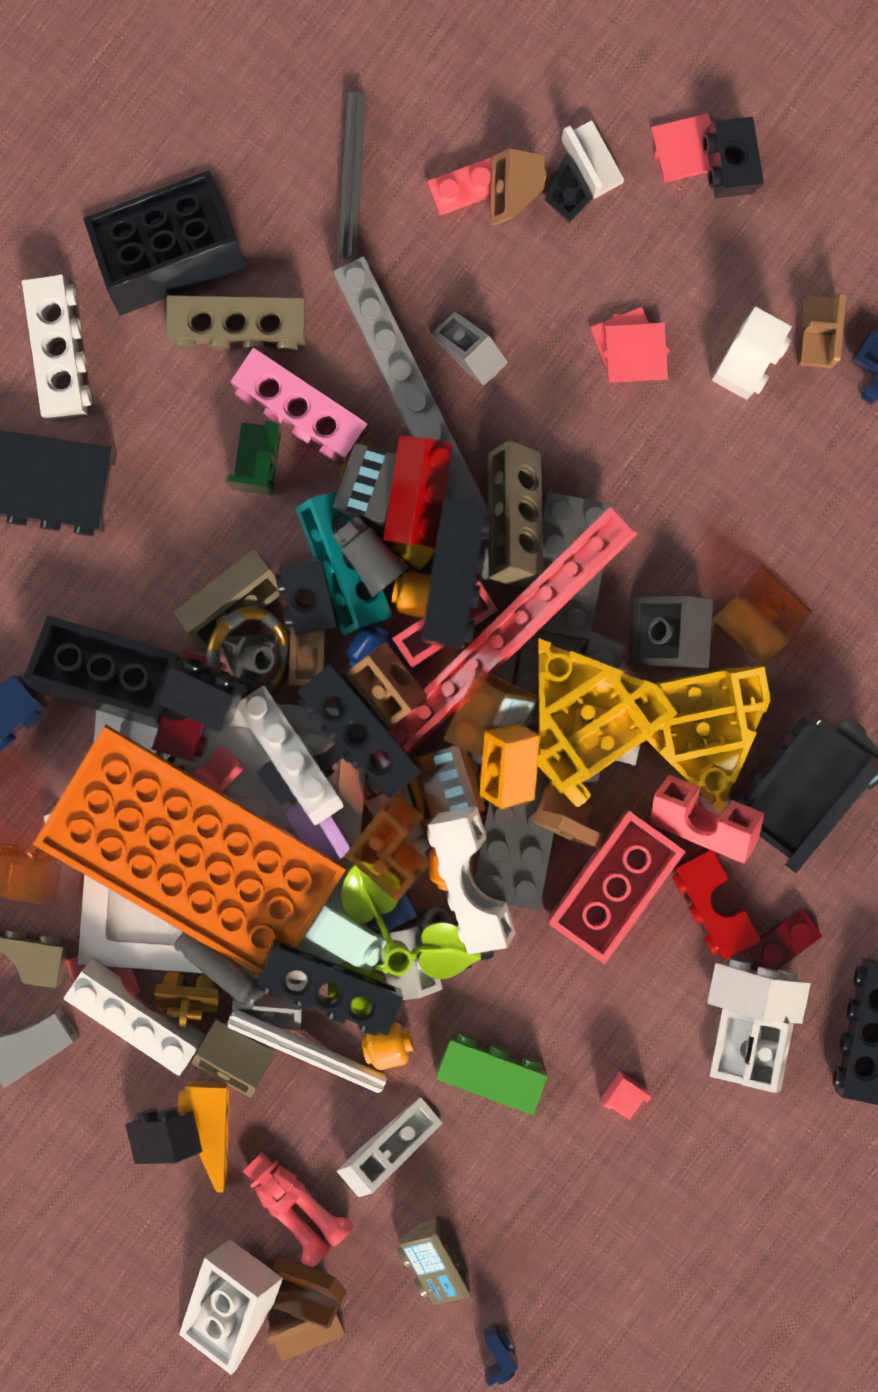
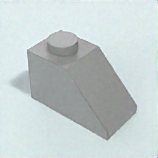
M455 311L430 334L468 375L483 386L490 379L494 378L508 363L489 335Z

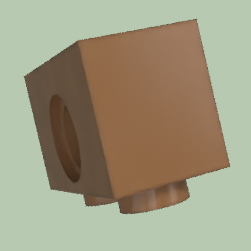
M386 642L374 649L345 673L387 728H390L412 712L428 697Z

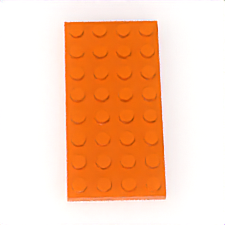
M107 724L101 730L33 843L36 847L259 975L273 939L296 948L298 947L346 870L345 865Z

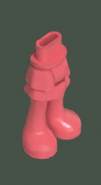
M263 1152L242 1170L252 1181L250 1186L252 1188L257 1186L255 1190L263 1207L268 1208L271 1216L276 1217L302 1245V1265L313 1269L326 1256L331 1246L335 1247L354 1228L355 1225L348 1218L336 1217L328 1212L306 1190L305 1184L297 1180L296 1174L279 1166L277 1160L272 1163ZM294 1203L316 1223L326 1240L317 1234L292 1208Z

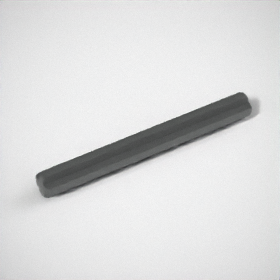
M349 91L347 94L338 256L344 260H354L357 257L366 94L362 91Z

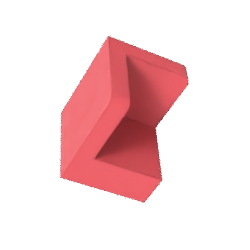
M220 746L192 775L224 794L245 771L247 766L225 746Z
M619 1071L600 1099L603 1106L607 1109H614L630 1121L642 1102L648 1103L652 1096L646 1088Z

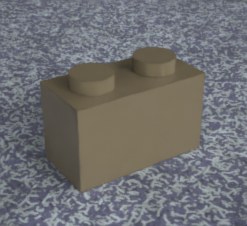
M215 1020L195 1054L191 1065L251 1098L276 1053L270 1050L269 1045L255 1039L251 1040L243 1034L230 1029L227 1024L228 1022L224 1021L222 1023Z

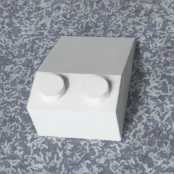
M229 1239L204 1257L179 1335L232 1375L271 1310L283 1278Z

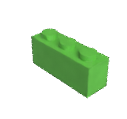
M459 1033L458 1037L450 1035L436 1072L437 1080L534 1115L548 1077L546 1070L541 1069L542 1063L528 1057H523L522 1061L509 1057L510 1051L499 1046L491 1045L490 1049L477 1045L478 1040L463 1033Z

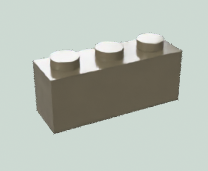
M253 549L177 608L174 614L187 634L206 653L210 638L223 618L234 610L244 607L264 608L280 596L275 574L257 551ZM244 620L242 623L237 625L235 628L229 631L226 636H229L232 632H234L237 628H239L248 620Z

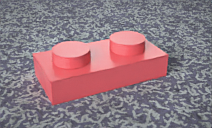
M491 157L427 181L439 216L491 197Z

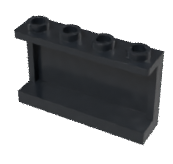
M0 430V516L7 517L6 523L27 526V521L40 522V528L52 531H60L61 526L73 527V533L93 537L95 531L104 532L105 525L102 524L109 476L111 465L115 466L117 452L112 447Z
M817 711L808 720L802 716L790 732L795 736L788 746L783 742L770 757L774 764L768 771L761 768L750 783L754 787L748 796L742 793L736 800L740 804L764 813L759 836L788 857L785 866L795 873L800 870L878 775V756Z

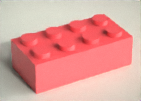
M625 809L603 839L601 848L595 850L547 917V923L600 962L606 964L686 851Z

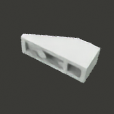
M420 1097L358 1149L337 1172L358 1197L372 1194L443 1123Z

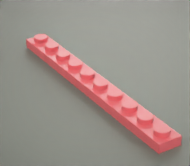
M610 506L424 689L428 695L427 698L412 712L390 727L389 731L409 754L417 749L637 535L636 531L615 508ZM377 750L373 752L383 767L390 763V757L385 751Z

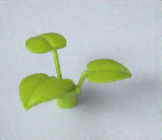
M361 863L355 864L347 873L341 895L346 914L359 924L367 923L375 917L386 944L381 951L384 964L374 965L371 972L354 966L347 961L339 965L385 982L381 975L373 971H383L385 974L389 972L396 976L406 974L411 969L413 960H416L418 952H420L418 961L421 969L434 979L451 978L481 959L480 952L468 954L465 943H462L459 939L458 926L448 922H437L425 927L421 934L422 945H416L412 951H409L404 942L392 940L381 914L392 911L397 905L399 888L394 878L382 869ZM328 983V995L331 997L338 992V987ZM358 996L352 1001L351 1005L356 1009H364L370 1004V999L365 996Z

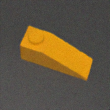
M189 1081L185 1086V1090H180L178 1109L179 1111H193L203 1151L199 1153V1156L216 1192H224L227 1186L230 1086L219 1081Z

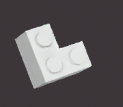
M755 306L742 324L712 381L746 400L753 392L760 394L769 378L768 375L764 374L769 363L776 364L792 341V339L787 337L792 326Z
M730 959V964L715 963L707 1004L762 1021L803 1023L811 983L798 980V973L783 969L776 971L764 967H758V971L750 969L751 963L736 959Z

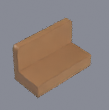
M546 784L533 823L574 843L599 849L604 839V835L586 827L592 809L591 804L585 802L578 807L574 806L563 793L558 791L556 786Z
M337 1311L328 1329L292 1316L270 1325L266 1338L269 1344L274 1343L281 1362L343 1337L346 1331Z

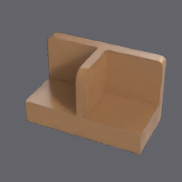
M839 292L835 298L809 295L805 297L798 365L832 369L840 362L846 293Z

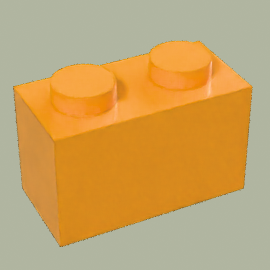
M519 723L485 731L480 796L501 809L534 800L540 735Z

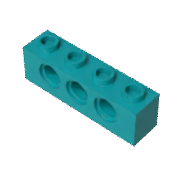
M338 491L310 498L295 509L313 557L320 555L323 557L337 620L342 634L345 636L360 629L375 626V624L378 625L393 616L390 611V602L383 590L373 597L371 596L351 562L348 560L349 566L346 564L344 557L346 559L347 557L341 551L343 548L333 537L336 533L333 531L332 526L338 532L353 520V518L333 508ZM356 589L360 592L361 598L358 596Z

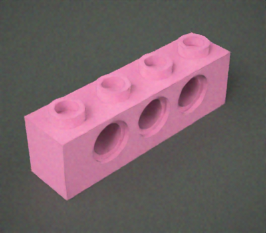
M255 348L251 350L231 380V384L237 390L234 394L236 397L250 406L253 402H256L265 408L263 414L279 424L283 420L293 427L291 433L305 443H308L310 439L322 446L319 451L334 462H337L339 458L347 462L351 456L354 444H359L369 430L368 423ZM268 382H274L279 385V391L273 397H265L261 394L262 387ZM295 401H303L308 405L307 411L301 416H293L289 413V408ZM326 419L334 421L336 423L335 431L330 435L320 434L317 428L321 421Z

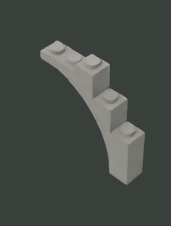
M62 1009L27 1027L0 1033V1083L3 1088H6L80 1037Z

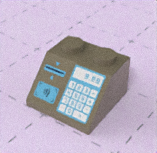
M437 1216L400 1235L401 1247L397 1249L399 1256L407 1268L412 1266L417 1275L414 1282L423 1298L428 1296L433 1305L462 1300L470 1296L469 1274Z

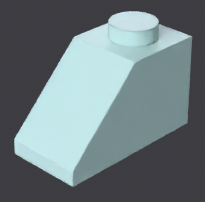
M328 907L323 908L306 935L310 940L350 964L370 972L374 965L381 960V951L386 944L384 938L365 924H359L349 916Z

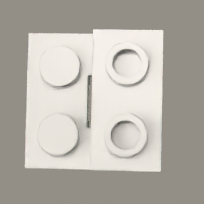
M722 1009L710 1077L773 1093L780 1092L794 1023L762 1021ZM754 1037L750 1062L748 1063L746 1059L750 1038Z

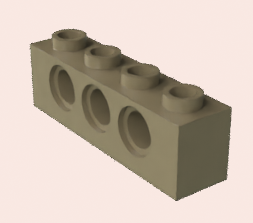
M167 296L166 337L171 344H175V347L179 349H195L196 344H209V348L215 350L230 349V345H243V348L246 350H252L253 348L263 350L264 345L277 346V349L281 351H296L298 346H306L307 305L304 298ZM201 317H209L212 320L210 327L205 331L195 329V323ZM237 317L245 319L246 324L242 330L233 332L228 329L232 319ZM276 318L280 321V325L276 331L266 332L262 329L265 320Z
M510 440L488 453V514L492 515L488 536V578L523 588L533 583L543 573L544 569L541 452Z

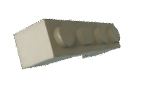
M6 929L5 933H0V953L7 956L15 964L22 983L55 989L63 984L69 948L68 943H61L60 937L55 935L40 934L39 939L26 937V931L17 929Z

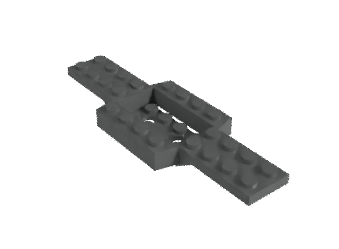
M547 492L542 515L543 572L610 506L614 508L615 504ZM603 568L522 646L513 699L535 702L524 724L526 728L534 724L540 725L538 639L550 642L551 645L568 652L573 651L580 654L581 648L587 644L585 657L616 669L620 668L624 646L591 631ZM488 620V622H487V627H488L494 620ZM517 651L474 692L465 747L470 751L473 760L482 764L484 733L485 731L499 728L491 724L504 698H509ZM537 766L534 800L503 809L489 801L484 826L487 838L480 847L474 883L484 894L493 899L504 901L507 905L539 911L554 832L533 823L544 788L550 782V779ZM600 772L584 782L599 781Z

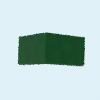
M266 422L265 425L241 424L234 475L226 474L225 482L232 490L273 496L282 428L279 423Z

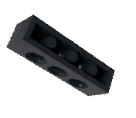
M332 663L327 665L297 691L301 695V698L297 701L310 716L315 713L324 722L320 727L333 743L337 740L341 742L347 749L343 753L345 758L356 770L359 767L364 769L370 776L366 780L367 784L378 796L384 793L390 799L421 773V767ZM332 696L339 697L344 702V711L339 715L329 714L325 709L327 698ZM354 723L362 724L367 730V737L360 742L351 740L347 734V729L350 725ZM377 750L385 751L390 757V763L384 768L374 767L370 762V755Z
M275 939L271 943L257 980V985L262 987V992L275 998H281L282 995L294 999V1004L303 1009L313 1011L314 1007L327 1012L326 1016L339 1023H345L346 1020L359 1024L358 1028L361 1031L377 1036L378 1032L388 1035L403 999L401 988ZM292 971H301L306 975V979L301 984L296 985L290 983L287 980V976ZM327 983H332L338 987V992L331 997L323 996L319 990ZM358 996H365L370 999V1004L364 1009H356L351 1005L352 1001Z
M862 958L861 966L857 965L854 972L853 984L857 987L854 999H850L847 1005L846 1018L850 1019L847 1033L843 1032L840 1039L839 1051L843 1055L840 1066H836L834 1069L832 1084L836 1087L835 1092L842 1098L878 1105V1004L871 1005L869 1002L871 992L878 989V961ZM874 1022L876 1024V1033L873 1037L864 1039L862 1036L863 1027L868 1023ZM863 1056H867L869 1058L868 1068L863 1072H856V1061Z

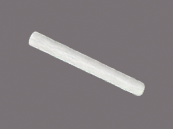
M234 1010L228 1019L227 1024L230 1029L372 1091L380 1093L386 1084L387 1078L385 1074L244 1012Z

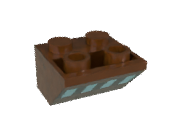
M464 743L414 758L421 767V773L411 780L409 784L423 827H427L438 813L477 806L479 812L485 810L483 804L485 798L480 796V784L476 782L473 772L474 760Z

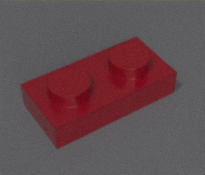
M799 908L759 937L761 942L747 948V950L760 967L777 971L823 937V935L803 908Z

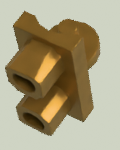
M166 972L162 984H156L154 993L157 1001L156 1009L167 1011V1017L179 1018V1028L187 1029L189 1019L202 1020V1014L218 1015V989H216V983L207 975L197 976L196 987H184V975L178 972Z

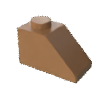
M509 148L492 157L490 225H499L514 218L544 189L546 180V169L544 168L545 155Z

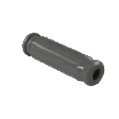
M182 932L174 943L176 951H181L188 961L237 1001L243 1002L245 1004L244 1007L247 1009H252L265 994L261 990L262 987L257 985L255 978L233 960L190 935Z

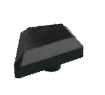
M566 153L547 193L545 202L570 224L592 200L593 196L572 158Z

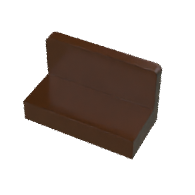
M278 1256L272 1270L283 1279L272 1308L328 1329L346 1295V1289L335 1276Z

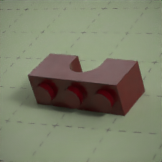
M183 650L181 658L197 659L204 663L206 667V657ZM220 662V672L229 674V672L225 671L227 665ZM162 716L151 750L189 762H196L197 756L202 758L207 747L208 738L204 737L207 726L188 717L182 720H174Z

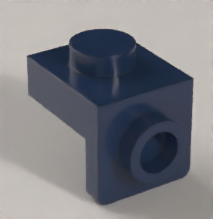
M493 1323L483 1330L484 1342L497 1360L495 1364L485 1370V1381L489 1387L495 1383L499 1385L506 1383L515 1375V1370L518 1369L517 1357L513 1352L516 1346L506 1330L500 1332L497 1325Z

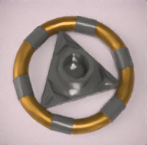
M244 607L234 610L222 619L210 638L206 652V668L213 673L220 672V648H222L236 681L245 685L243 693L246 694H242L241 701L251 694L260 673H266L272 668L274 664L272 649L277 641L276 668L269 681L262 685L265 686L270 695H273L282 684L289 668L290 641L284 625L277 616L267 609ZM248 619L259 620L271 628L274 633L226 636L229 631Z

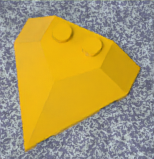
M538 639L540 765L560 793L591 778L646 741L677 715L676 710L657 684L647 680L642 681L624 674V671L573 651L568 652L551 645L550 642Z
M764 666L725 668L654 683L661 689L676 710L677 715L650 736L647 741L689 783L699 786V793L720 814L724 810L729 791L737 780L756 736V729L764 712L766 713L771 701Z

